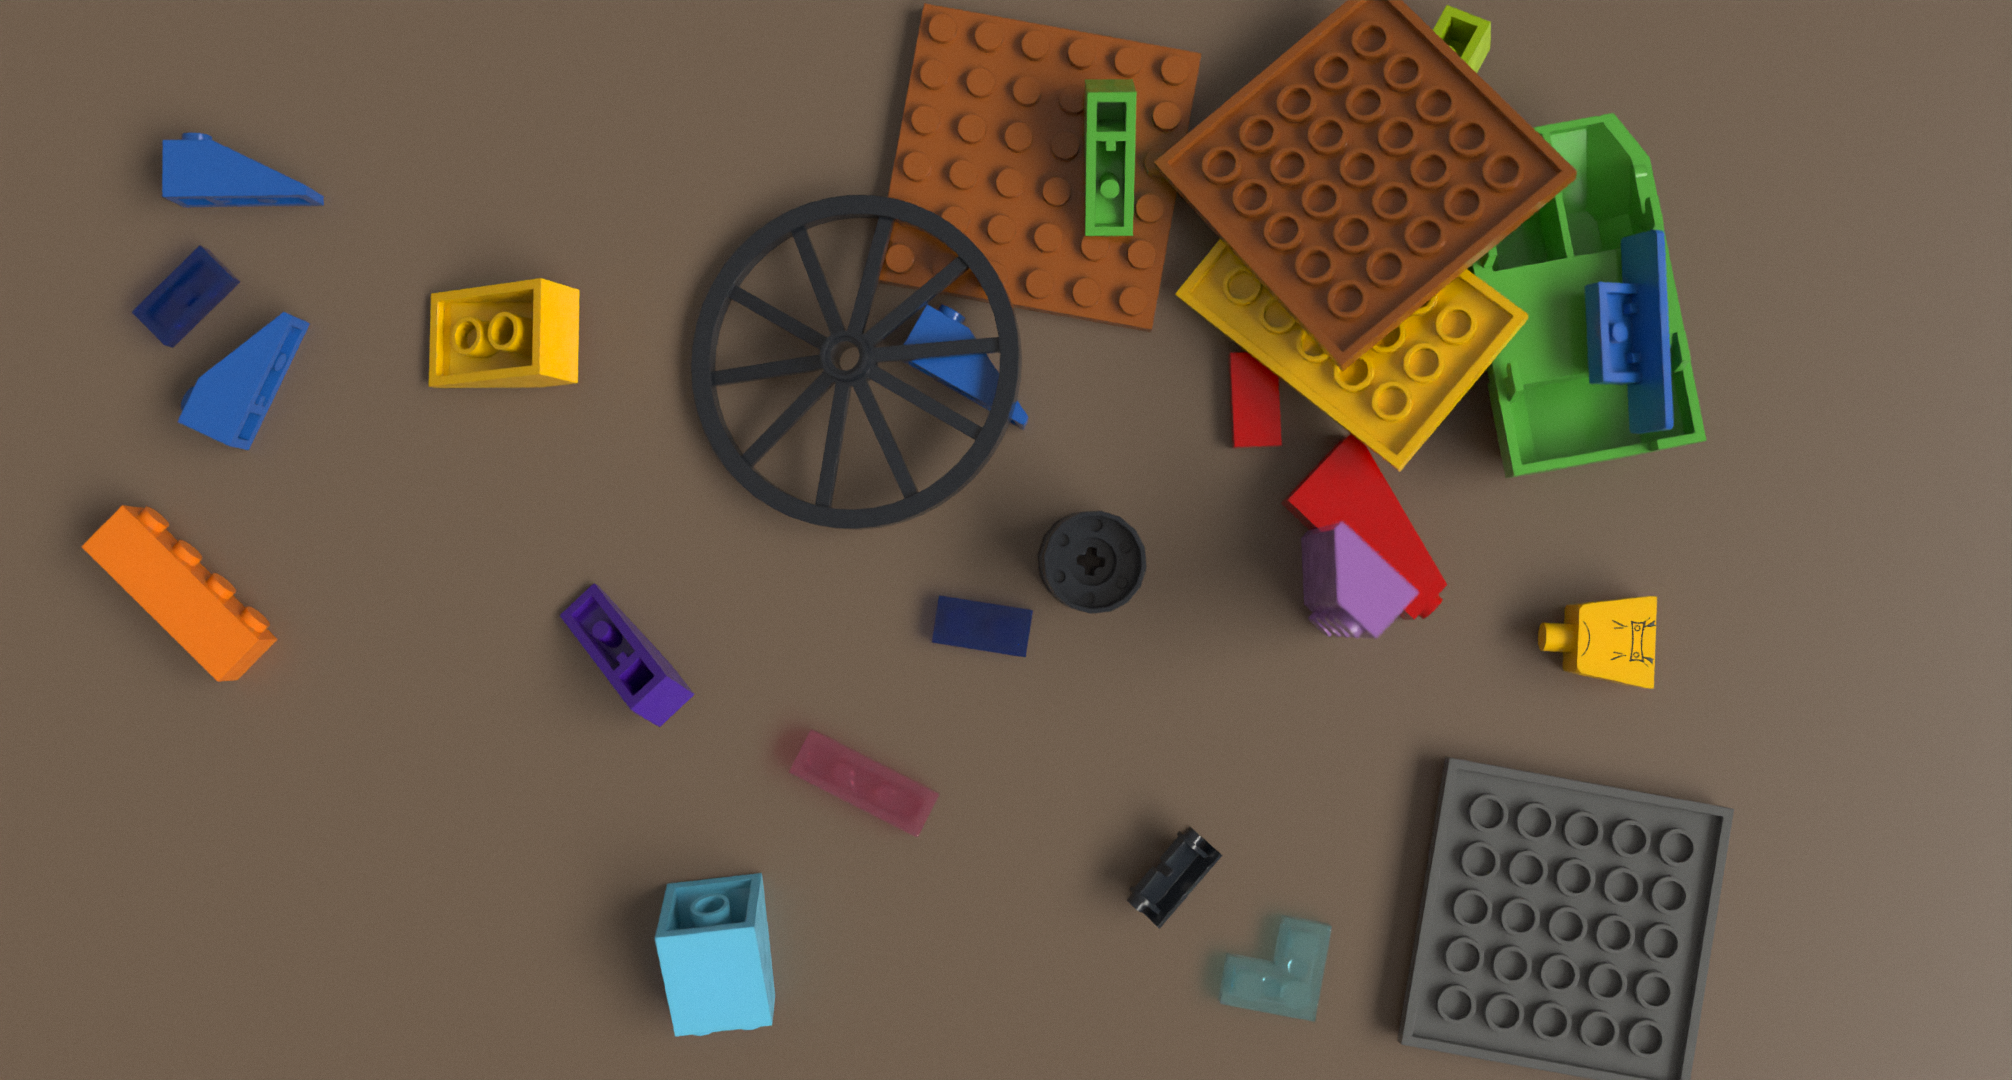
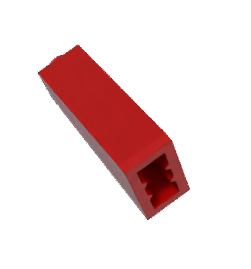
M1347 433L1285 497L1281 504L1309 530L1340 521L1346 524L1419 592L1399 615L1404 620H1415L1418 616L1425 619L1441 604L1443 599L1438 594L1447 586V583L1368 448L1351 433Z

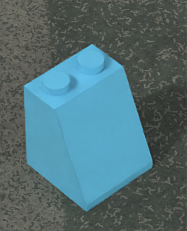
M762 873L667 884L655 941L675 1036H703L712 1032L736 1029L754 1030L762 1026H771L775 1004V988Z

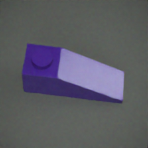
M595 583L559 615L630 710L656 726L661 727L695 695L669 661Z

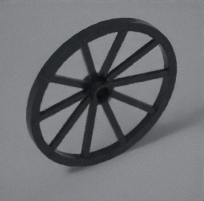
M846 195L810 202L780 215L752 234L725 263L709 289L696 324L691 359L692 389L703 430L713 450L731 475L753 496L787 516L818 526L850 530L882 528L922 516L941 506L967 486L991 459L1005 435L1017 403L1022 369L1021 338L1016 314L1003 282L986 256L965 234L935 213L912 203L875 195ZM878 219L848 330H846L807 229L836 220ZM895 222L914 227L931 235L958 255L956 259L864 334ZM791 237L794 238L831 335L829 337L822 335L740 288L743 280L769 252ZM969 268L980 282L989 300L999 336L875 347ZM732 300L820 350L818 355L715 371L719 333L726 311ZM852 347L858 348L859 360L857 364L849 370H842L840 358L844 351ZM1000 353L996 394L983 427L878 367V363ZM824 370L779 418L742 453L726 425L716 387ZM870 380L975 440L971 448L950 471L920 492L914 483L868 383ZM835 384L814 505L784 492L760 474L754 466ZM852 387L905 499L874 508H831Z

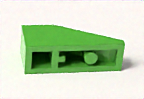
M1085 79V236H1133L1137 97L1133 79Z

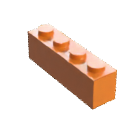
M122 505L81 547L217 682L238 680L278 640L267 629L270 626L269 621L253 607L242 605L233 596L236 593L234 586L223 576L217 573L211 574L200 563L203 557L197 549L184 540L178 541L166 530L169 523L160 513L148 506L141 508Z

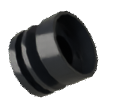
M1104 511L1075 512L1056 521L1043 536L1037 554L1039 576L1047 591L1062 604L1089 614L1111 612L1128 603L1141 587L1147 568L1145 547L1136 529L1120 516ZM1087 547H1092V555L1099 557L1100 563L1099 566H1092L1089 574H1085L1084 566L1077 564L1078 555H1086Z

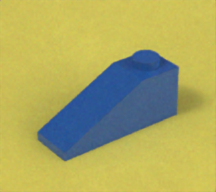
M183 133L181 140H163L162 197L181 207L324 206V196L310 187L213 141L210 135Z
M927 304L904 345L976 338L970 329L963 325L966 318L960 313L943 304L940 305L938 310ZM987 354L902 361L983 408L991 410L996 394L999 372ZM1017 401L1010 423L1024 430L1028 423V416Z
M286 312L281 313L198 378L195 386H192L182 399V413L177 422L228 446L249 450L310 323Z

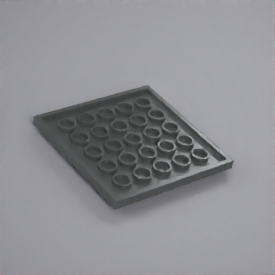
M1445 756L1397 1041L1401 1045L1594 1080H1690L1734 809Z

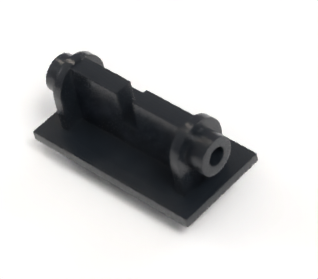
M1190 826L1184 833L1181 831L1177 833L1178 837L1160 857L1161 863L1156 868L1152 866L1135 887L1131 886L1129 889L1132 894L1128 897L1127 901L1140 913L1142 912L1159 929L1223 856Z

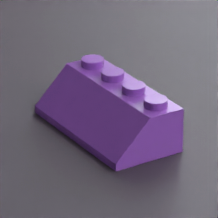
M1342 521L1309 530L1301 538L1304 605L1313 612L1308 619L1328 637L1333 634L1337 638L1377 639L1419 593Z

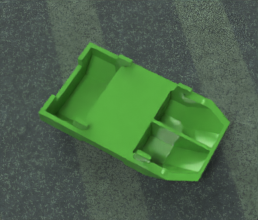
M1614 113L1604 114L1600 117L1593 116L1533 127L1577 170L1576 179L1468 268L1470 272L1528 313L1529 318L1487 368L1490 382L1487 386L1505 478L1540 474L1707 441L1666 236L1665 256L1673 428L1648 433H1631L1629 430L1627 385L1589 384L1585 285L1596 282L1623 283L1621 261L1622 238L1650 230L1664 231V222L1650 157Z

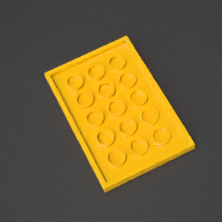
M1219 239L1175 293L1192 310L1399 472L1529 319L1528 313L1466 269L1342 372L1221 239Z

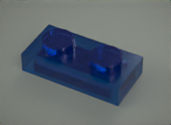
M199 245L132 313L165 346L174 348L241 281L209 249Z
M939 595L932 643L1026 657L1033 610Z

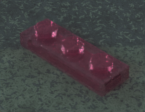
M813 728L810 730L789 773L917 838L940 794Z

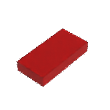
M1247 352L1230 353L1228 360L1232 449L1280 447L1282 440L1279 377Z

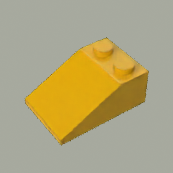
M543 278L431 294L429 387L527 388L578 383L579 289Z

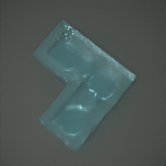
M1282 915L1274 961L1227 953L1218 998L1220 1004L1315 1022L1332 926L1329 923Z

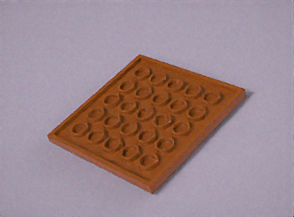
M1347 0L1154 161L1157 171L1342 372L1576 179L1577 170L1402 0Z
M924 3L888 197L912 203L929 210L950 222L965 234L986 256L998 273L1014 308L1151 332L1177 191L1157 171L1154 161L1188 133L1202 53ZM1085 79H1133L1136 88L1133 236H1085ZM895 222L878 283L918 290L956 259L958 255L931 235L914 227ZM970 268L939 293L989 303L980 282Z

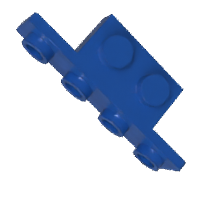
M1650 230L1622 238L1621 261L1623 283L1596 282L1585 285L1589 384L1627 385L1629 430L1631 433L1670 430L1674 425L1665 235L1663 230Z

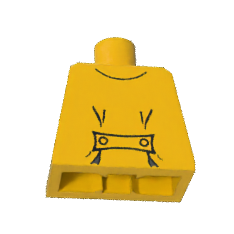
M1657 596L1627 597L1566 605L1564 623L1542 622L1538 631L1539 649L1541 651L1563 652L1562 667L1565 672L1631 687L1654 689Z

